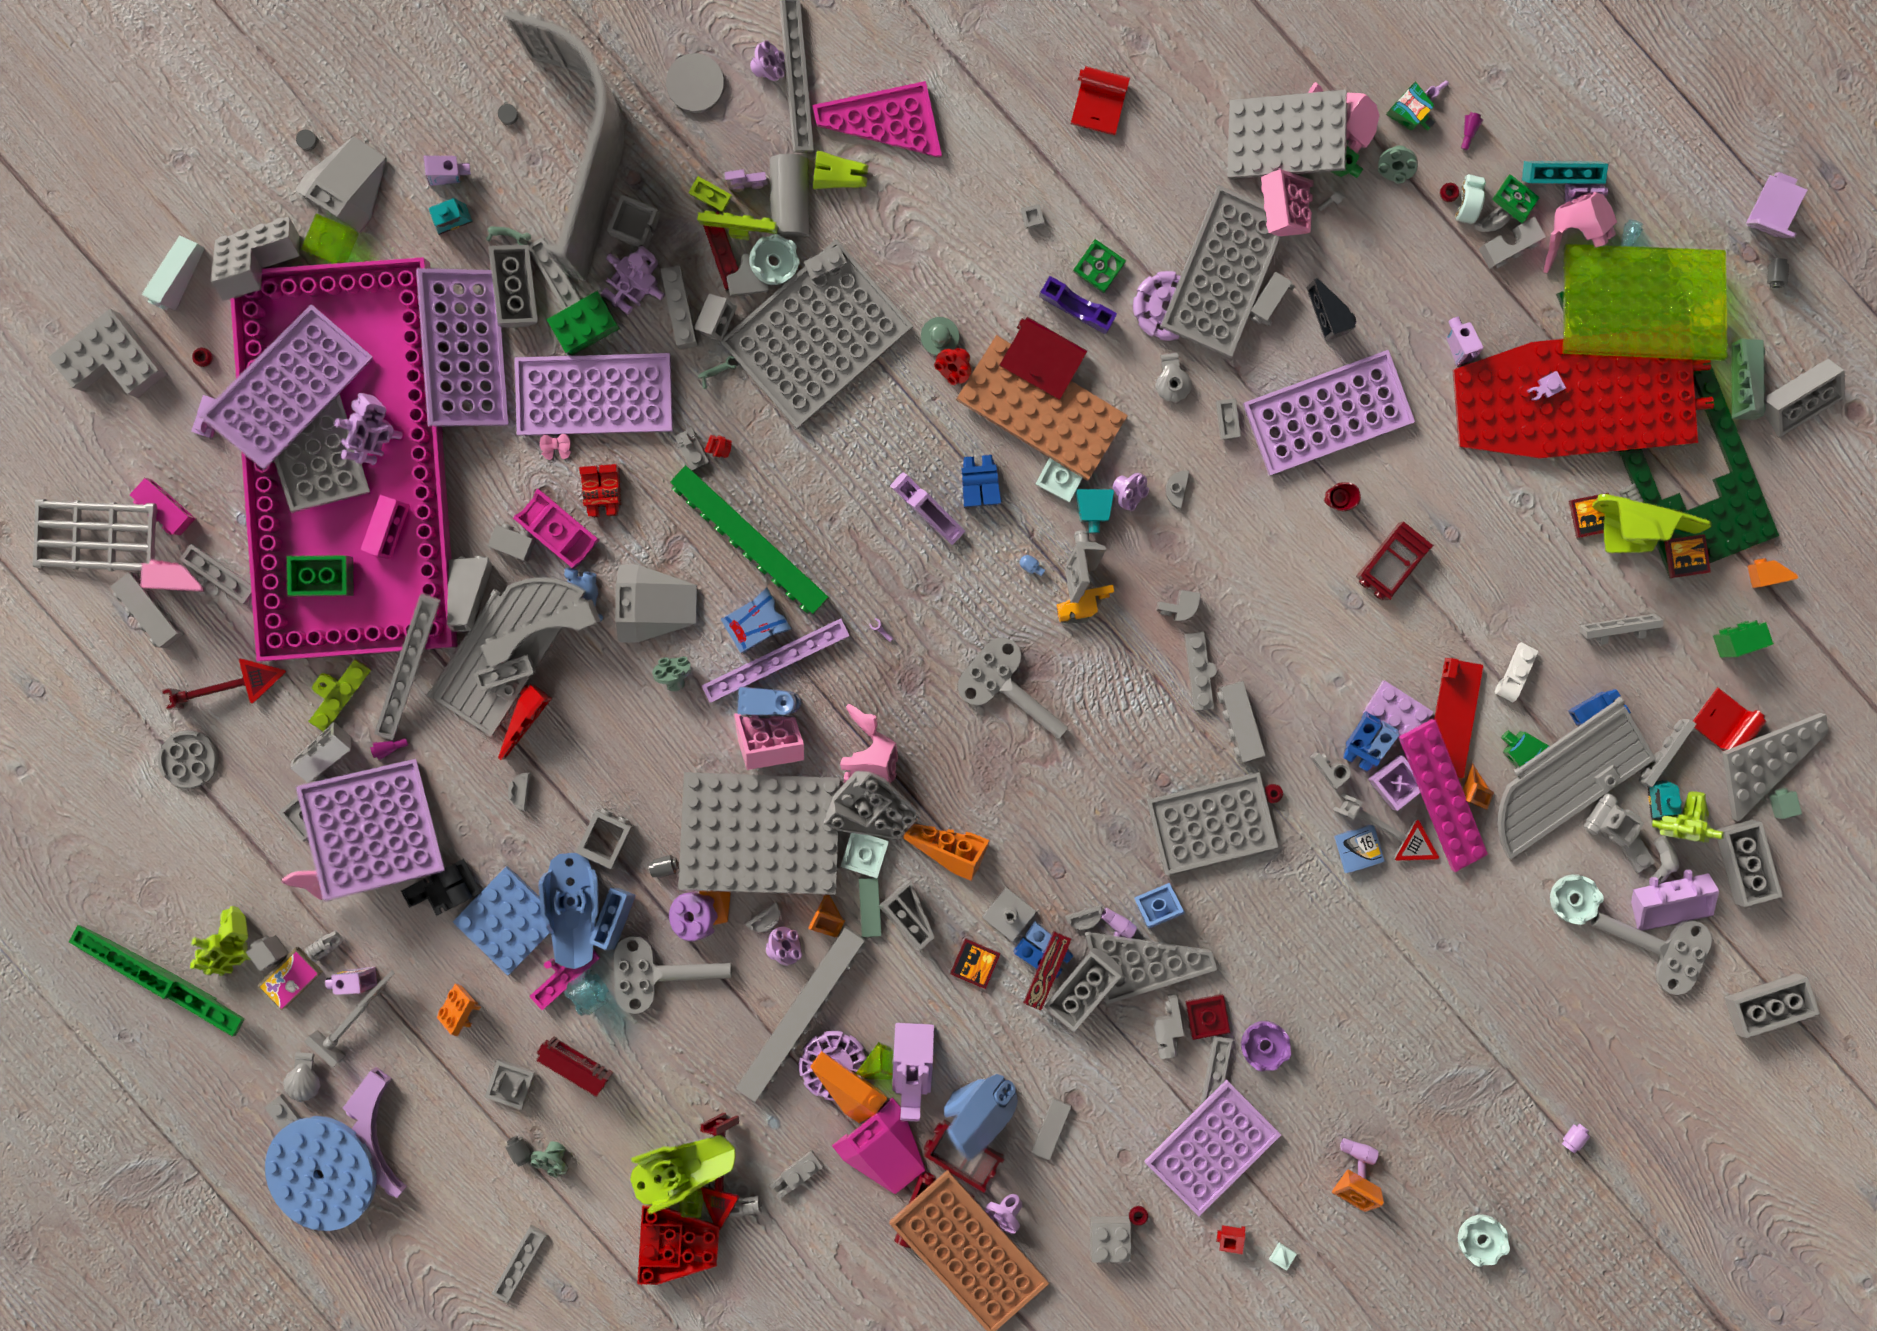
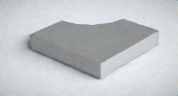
M743 254L739 270L727 276L730 296L761 293L769 290L768 284L760 281L754 275L750 266V254Z

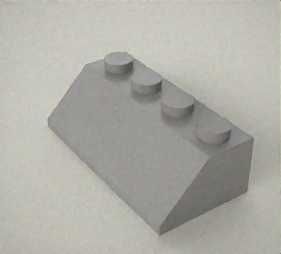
M1827 359L1764 397L1766 405L1764 414L1777 436L1785 435L1844 399L1845 370Z

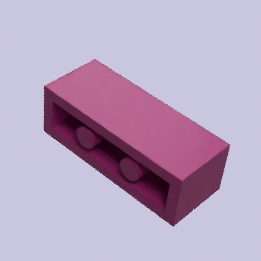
M144 478L130 493V496L134 499V504L145 505L146 503H155L157 505L156 522L159 521L163 525L162 529L169 535L181 536L196 519L152 479Z
M380 495L361 550L391 560L410 505Z

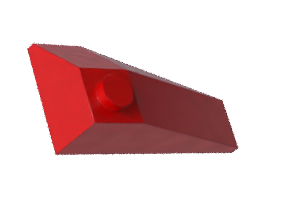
M535 684L526 685L520 692L521 697L518 699L498 756L500 760L507 758L553 699Z

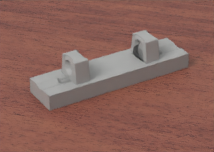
M1656 614L1579 625V630L1585 638H1596L1600 645L1608 644L1609 635L1634 632V636L1638 639L1646 638L1648 629L1663 627V619Z

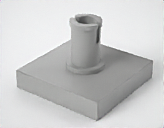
M1005 887L982 918L1013 942L1036 913V910Z

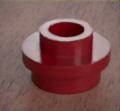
M1446 183L1440 189V197L1445 202H1453L1459 196V188L1454 183ZM1446 190H1450L1452 195L1448 196Z
M200 347L193 352L192 359L197 366L206 367L211 364L213 355L207 348ZM205 354V360L201 361V356Z
M1269 784L1264 789L1266 800L1270 803H1277L1283 797V790L1277 784ZM1272 790L1277 792L1275 797H1272L1270 794Z
M1134 1206L1129 1211V1219L1134 1225L1141 1226L1147 1222L1148 1212L1142 1206ZM1137 1212L1142 1213L1140 1218L1135 1217Z

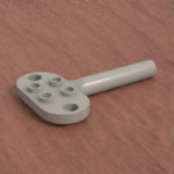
M1003 637L991 640L961 674L958 680L960 696L971 705H981L987 703L996 693L1002 692L1059 739L1068 727L1013 682L1011 678L1021 660V653L1017 644L1009 638ZM1007 643L1013 646V652L1010 655L1004 654L1002 650L1003 646ZM968 688H973L976 691V696L973 699H968L965 696V691Z
M1598 912L1596 917L1592 918L1591 922L1592 926L1658 954L1659 963L1655 972L1656 982L1664 991L1675 995L1685 994L1692 989L1712 943L1711 933L1708 928L1702 923L1693 920L1682 921L1677 924L1666 941ZM1694 926L1699 928V933L1696 936L1691 934V929ZM1671 979L1676 981V986L1673 989L1668 987V982Z
M628 936L618 943L614 952L616 1000L624 1011L633 1014L641 1013L648 1009L654 1001L655 984L657 982L732 978V963L658 966L654 962L653 948L648 940L641 936ZM631 940H635L639 945L635 951L631 950L628 946ZM634 998L641 1002V1006L637 1009L631 1006V1000Z

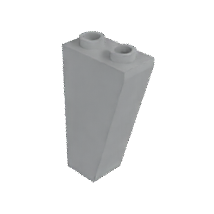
M476 556L475 558L468 559L457 557L449 560L447 626L452 632L472 631L492 571V563L488 557Z

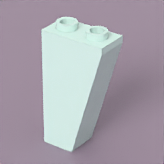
M179 235L142 293L143 296L149 298L147 302L166 311L168 308L176 311L205 248Z

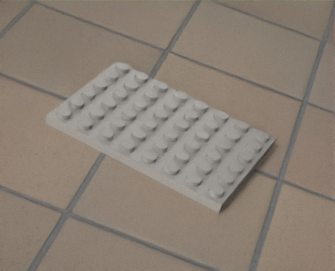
M836 239L821 253L839 245L847 265L813 281L805 266L727 334L721 342L797 429L913 328L911 323Z
M684 772L678 890L836 895L838 830L825 825L824 820L832 798L839 790L840 778Z

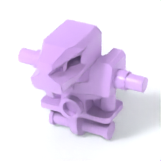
M640 246L635 253H631L629 257H624L622 260L616 258L611 253L607 256L606 260L612 263L617 271L611 279L606 281L619 292L615 296L608 288H605L601 296L611 301L614 307L620 308L626 315H629L633 307L623 302L625 297L637 306L641 305L639 302L645 294H651L659 300L663 299L665 294L656 287L658 284L657 280L651 275L657 267L658 261L650 251Z
M359 393L358 398L353 400L351 404L355 414H352L349 420L336 419L335 421L336 427L349 430L347 439H342L341 442L347 449L355 450V452L343 450L341 457L344 460H355L359 464L365 462L375 465L377 462L375 455L383 456L384 454L381 450L383 443H387L393 438L401 439L402 432L395 431L387 420H383L386 408L375 396Z

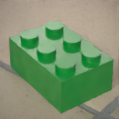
M598 291L546 319L568 356L577 354L620 329Z
M346 555L287 556V595L354 596L353 557Z

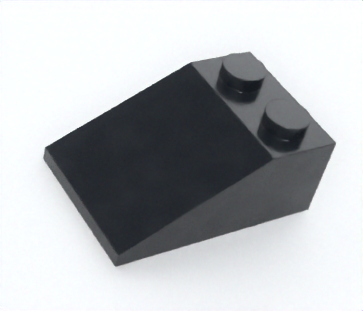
M1319 278L1314 279L1306 287L1325 342L1346 335L1356 327L1354 313H1351L1350 309Z

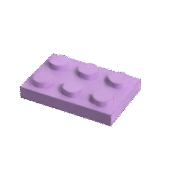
M1382 681L1363 711V714L1367 711L1381 719V722L1384 721L1397 728L1399 736L1427 722L1433 713L1432 710L1386 681Z

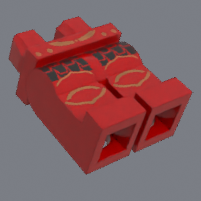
M617 464L599 465V467H579L583 506L587 508L588 517H600L599 507L605 506L607 516H617L619 505H621L620 467Z

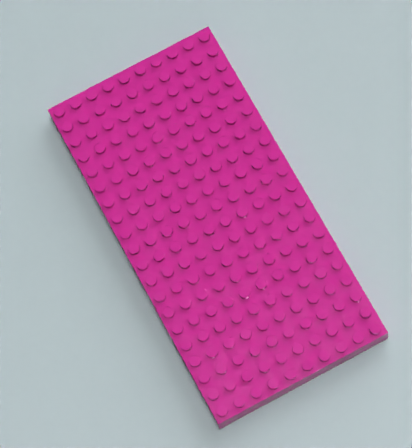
M424 257L262 269L261 289L230 299L236 379L310 305H313L373 356V359L339 393L347 420H349L352 414H355L351 407L352 401L358 398L359 393L375 396L385 406L386 413L383 420H387L395 431L402 432L401 439L393 438L389 442L383 443L381 450L384 454L383 456L375 455L377 457L375 465L365 462L361 464L370 493L293 513L290 511L275 460L263 470L241 452L256 661L402 651L421 593L441 600L424 650L458 647L457 632H452L447 626L449 560L452 558L442 426L428 427L416 272L418 268L431 269L430 262ZM380 495L410 505L391 560L361 550ZM346 555L353 557L354 596L287 595V556Z

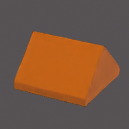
M1347 1169L1332 1190L1333 1194L1364 1212L1381 1207L1384 1203L1380 1187Z

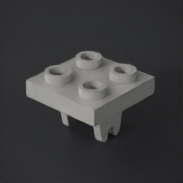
M498 1059L485 1098L521 1110L528 1095L535 1071Z

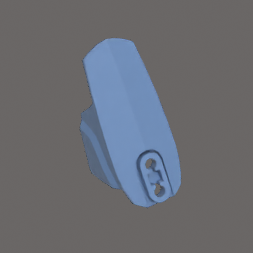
M577 853L558 854L551 860L548 872L544 873L539 880L541 914L552 936L555 962L561 966L576 969L590 962L593 957V944L589 942L595 928V918L598 914L597 877L595 870L591 869L588 858ZM569 858L573 859L574 861L573 865L570 867L566 864V861ZM570 877L575 881L573 885H568L567 883Z
M995 1074L961 1087L952 1093L944 1107L945 1117L957 1115L948 1132L960 1152L969 1160L976 1157L1002 1131L1015 1112L1018 1103L1015 1086L1010 1080H1005L1002 1075Z

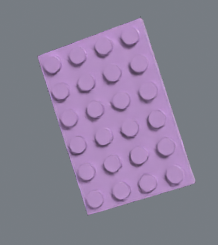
M1226 1079L1144 1162L1200 1216L1281 1134Z

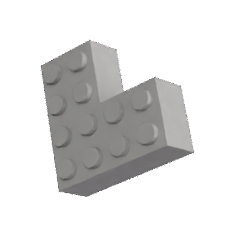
M290 217L277 218L271 223L259 224L252 229L240 230L236 234L221 236L215 240L211 282L223 301L261 289L262 268L299 256L300 235Z
M111 309L48 357L71 387L81 391L87 389L109 371L128 395L138 398L167 375V372L122 315Z

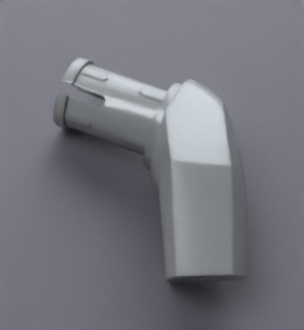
M1664 835L1654 841L1660 853L1662 865L1652 877H1657L1660 880L1659 884L1664 883L1672 872L1678 870L1680 865L1675 848Z

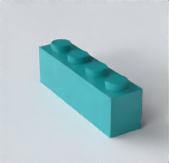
M1524 161L1522 181L1527 183L1606 184L1608 163L1600 161Z

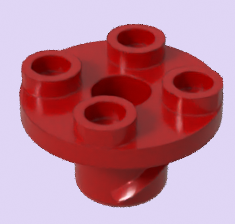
M944 349L937 355L934 367L951 385L964 383L971 376L970 355L965 349Z

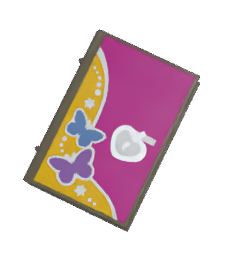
M295 947L258 984V987L282 1011L324 971L300 947Z

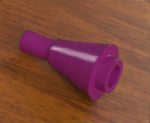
M1470 112L1469 115H1465L1464 139L1461 149L1469 150L1472 138L1484 121L1480 114Z
M406 738L395 742H373V746L370 749L373 758L377 757L378 760H381L396 751V749L408 746Z

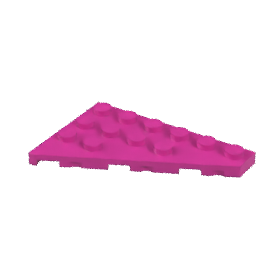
M926 81L813 105L818 127L934 157H942Z

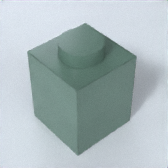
M1782 788L1775 790V794L1769 795L1775 818L1785 819L1802 814L1796 791Z

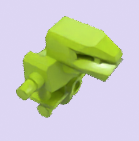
M1690 791L1688 793L1682 815L1663 816L1661 821L1653 820L1652 827L1659 828L1660 834L1664 836L1709 843V838L1723 839L1724 832L1711 829V826L1708 824L1709 811L1706 803V794L1702 792Z
M230 906V909L222 911L218 934H213L206 939H192L191 944L201 949L195 951V959L190 963L191 969L202 970L205 975L215 973L223 976L225 973L231 974L233 972V965H241L245 960H251L246 953L249 951L248 944L245 942L248 939L247 921L245 915L238 907Z

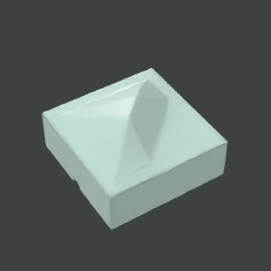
M1279 1242L1269 1259L1287 1271L1297 1254Z

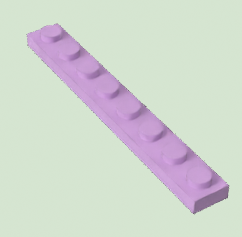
M839 619L702 685V688L709 702L712 703L739 690V687H745L850 635L842 619Z

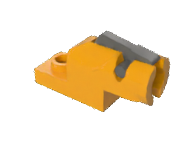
M1113 585L1085 590L1078 603H1071L1068 600L1056 604L1059 622L1087 623L1089 617L1098 612L1095 596H1098L1099 599L1109 598L1110 594L1114 593Z

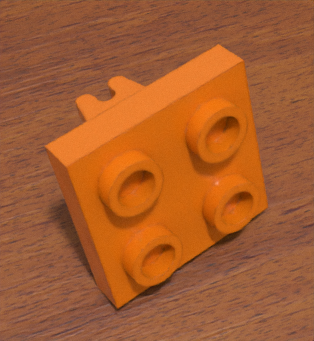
M455 983L452 990L449 991L443 1007L440 1008L437 1018L451 1035L458 1037L463 1026L471 1027L472 1023L467 1018L472 1009L480 1010L481 1006L478 1005L462 985Z

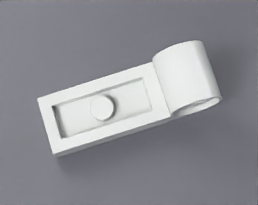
M1522 642L1518 644L1504 678L1496 686L1495 694L1511 702L1516 701L1537 656V650Z

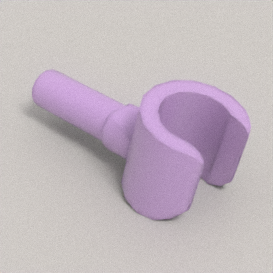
M1445 81L1437 87L1430 86L1425 94L1430 95V100L1433 101L1439 95L1440 90L1449 85V82Z
M875 618L879 622V626L874 628L869 624L871 629L881 633L890 642L893 638L884 630L881 621Z

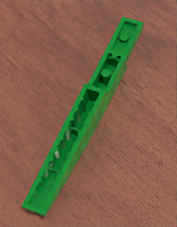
M77 925L69 940L70 944L163 999L168 998L232 1037L237 1035L245 1020L244 1017L216 1001L217 998L197 986L81 925Z

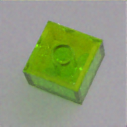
M315 214L301 250L330 264L347 263L359 233L348 226Z

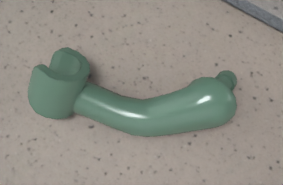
M491 226L487 229L490 233L486 238L487 241H491L493 236L498 235L513 237L517 239L519 245H528L526 241L531 240L529 233L521 234L511 228Z
M729 356L725 363L698 375V379H702L703 389H707L706 378L712 377L728 368L735 369L737 365L731 366L728 364L730 360H735L733 356Z

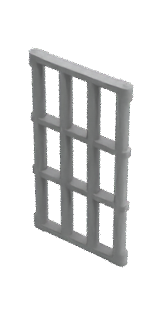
M36 499L33 567L142 571V563L115 562L116 550L147 552V563L144 564H150V560H155L157 505L155 503L140 505L117 504V502L90 503L81 502L80 500L66 502ZM43 508L74 510L73 521L43 520ZM82 510L109 511V523L81 522ZM117 511L149 513L148 524L117 523ZM42 528L73 529V541L42 539ZM81 529L109 531L108 542L81 541ZM117 531L148 532V543H116ZM42 547L72 548V560L41 559ZM80 549L108 550V562L81 561Z

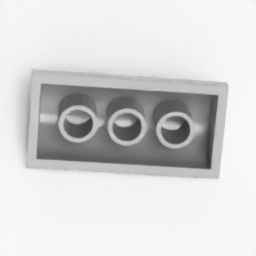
M798 154L772 156L769 159L771 219L774 220L773 222H776L778 225L777 234L781 237H810L808 158Z
M489 246L498 326L519 328L536 324L538 320L529 246Z
M1092 949L1044 1007L1075 1032L1121 978L1123 973L1120 966L1107 953L1099 949Z

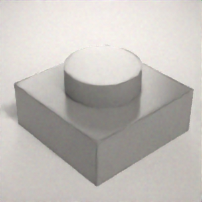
M1040 204L1020 210L1025 229L1044 224Z

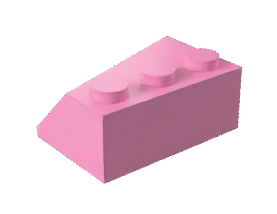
M1282 169L1261 177V189L1265 202L1264 209L1267 216L1266 225L1269 233L1277 236L1310 233L1312 212L1309 209V202H1312L1313 195L1310 193V187H1313V180Z
M150 560V564L142 563L141 587L204 592V587L187 568L179 565V563Z
M734 713L738 742L747 770L804 760V743L795 717L771 716L770 718H759V715L741 717V714Z

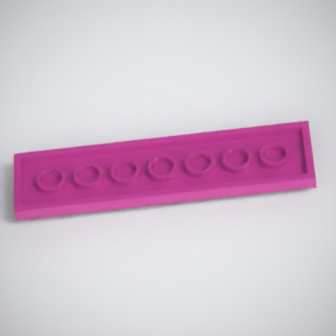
M1431 719L1399 736L1451 870L1457 872L1488 855L1436 721Z

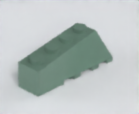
M1739 339L1731 344L1732 419L1756 420L1764 416L1766 410L1764 403L1766 387L1764 385L1765 347L1763 340Z

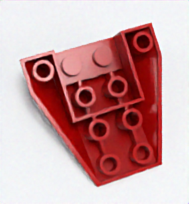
M642 1205L637 1285H658L717 1266L718 1225L667 1207L649 1214L648 1209L652 1205Z

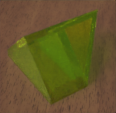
M878 1042L856 1074L866 1079H893L894 1055L891 1047Z

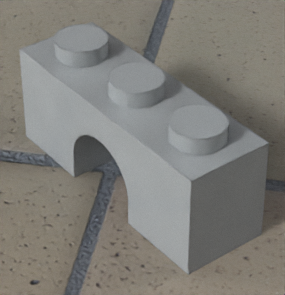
M1535 217L1512 230L1516 238L1515 245L1507 244L1500 235L1479 248L1489 269L1494 266L1498 269L1507 264V259L1510 257L1516 259L1525 254L1523 250L1528 247L1532 250L1541 245L1540 241L1546 236Z

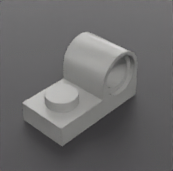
M1317 752L1310 756L1332 788L1337 789L1350 778L1351 771L1347 765L1334 763L1329 766L1330 761L1325 754ZM1341 767L1343 769V775L1338 778L1336 776V770L1337 768Z

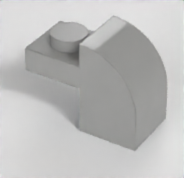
M1180 590L1176 605L1157 602L1156 610L1161 611L1160 614L1172 616V613H1175L1173 621L1189 619L1198 609L1201 593Z

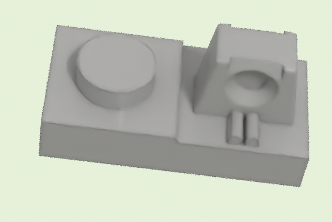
M692 428L674 436L692 471L710 463Z

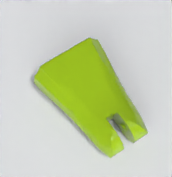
M817 150L813 189L867 187L866 177L853 174H868L869 165Z

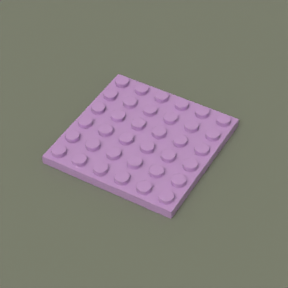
M416 759L296 786L324 902L444 871Z

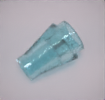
M1629 219L1624 224L1620 247L1631 250L1644 230L1642 228L1644 224Z

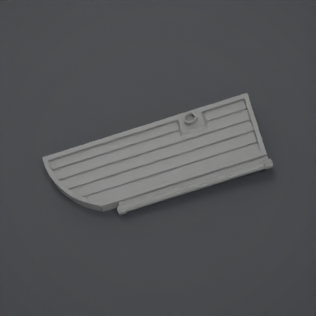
M549 577L530 578L510 584L502 596L499 591L494 589L476 618L472 631L467 632L427 696L431 699L435 698L489 736H493L533 674L479 691L473 673L490 668L481 645L486 644L485 639L495 635L497 638L504 636V631L512 628L515 631L521 629L520 625L528 621H532V623L538 622V617L549 613L550 616L557 614L556 609L567 605V608L573 607V602L580 600L586 590L568 581ZM547 627L533 633L522 643L514 658L510 660L530 654L536 670L563 627Z
M1618 697L1612 704L1530 761L1513 770L1518 778L1507 784L1498 811L1499 838L1503 850L1509 859L1524 851L1656 759L1626 707L1623 705L1625 702L1621 697Z

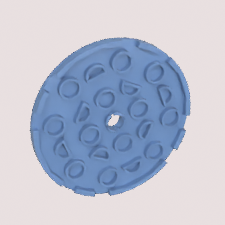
M323 1116L300 1118L284 1127L274 1137L268 1148L265 1160V1176L269 1191L279 1208L289 1218L304 1227L318 1231H333L344 1228L357 1220L367 1210L373 1199L376 1189V1169H373L372 1155L366 1144H362L355 1136L357 1133L344 1123ZM316 1170H321L324 1178L320 1179Z

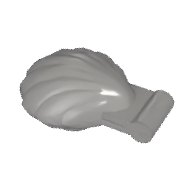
M1178 353L1160 355L1163 372L1157 378L1155 385L1159 396L1166 401L1172 402L1185 399L1191 391L1192 380L1187 373L1180 369Z
M296 1052L294 1070L289 1072L283 1081L284 1091L291 1099H295L298 1102L307 1101L316 1096L321 1085L319 1077L313 1071L314 1053Z

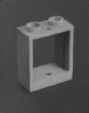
M602 808V810L598 809L595 811L576 853L612 869L615 867L634 825L630 824L629 819L622 816L617 818L612 815L613 812ZM599 818L624 829L612 857L586 846Z

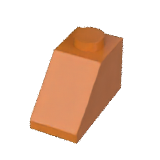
M1766 558L1754 560V564L1747 565L1752 588L1798 579L1796 573L1775 560L1767 561Z

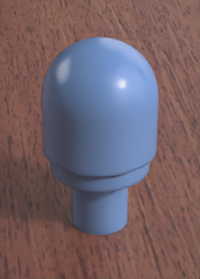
M1030 555L1021 557L1020 566L1028 573L1033 574L1035 572L1040 576L1043 575L1045 569L1039 566L1037 559Z

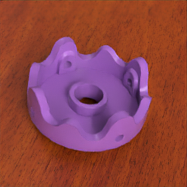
M697 891L678 896L671 904L669 910V921L675 934L686 941L701 940L713 934L715 929L712 927L718 917L713 908L714 899L711 896L701 895ZM689 912H692L694 915L693 922L688 919Z
M1259 1021L1250 1025L1245 1030L1241 1039V1051L1246 1061L1256 1070H1277L1291 1056L1290 1039L1287 1033L1276 1023ZM1264 1040L1270 1042V1047L1267 1050L1260 1048V1043Z

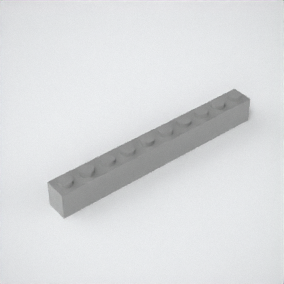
M847 925L844 927L738 1083L736 1090L754 1102L758 1097L760 1099L763 1098L768 1090L765 1088L769 1081L773 1083L779 1074L776 1072L780 1065L783 1067L789 1059L787 1054L791 1049L794 1051L800 1043V1040H798L799 1036L802 1033L804 1035L811 1027L809 1022L812 1017L817 1018L822 1010L820 1006L823 1001L827 1003L833 992H831L833 986L836 985L838 987L844 978L842 976L844 970H849L855 962L852 959L856 953L860 954L864 949V937Z

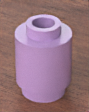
M1573 1124L1564 1136L1562 1145L1575 1154L1582 1149L1590 1138L1587 1134L1589 1130L1581 1124H1578V1126Z

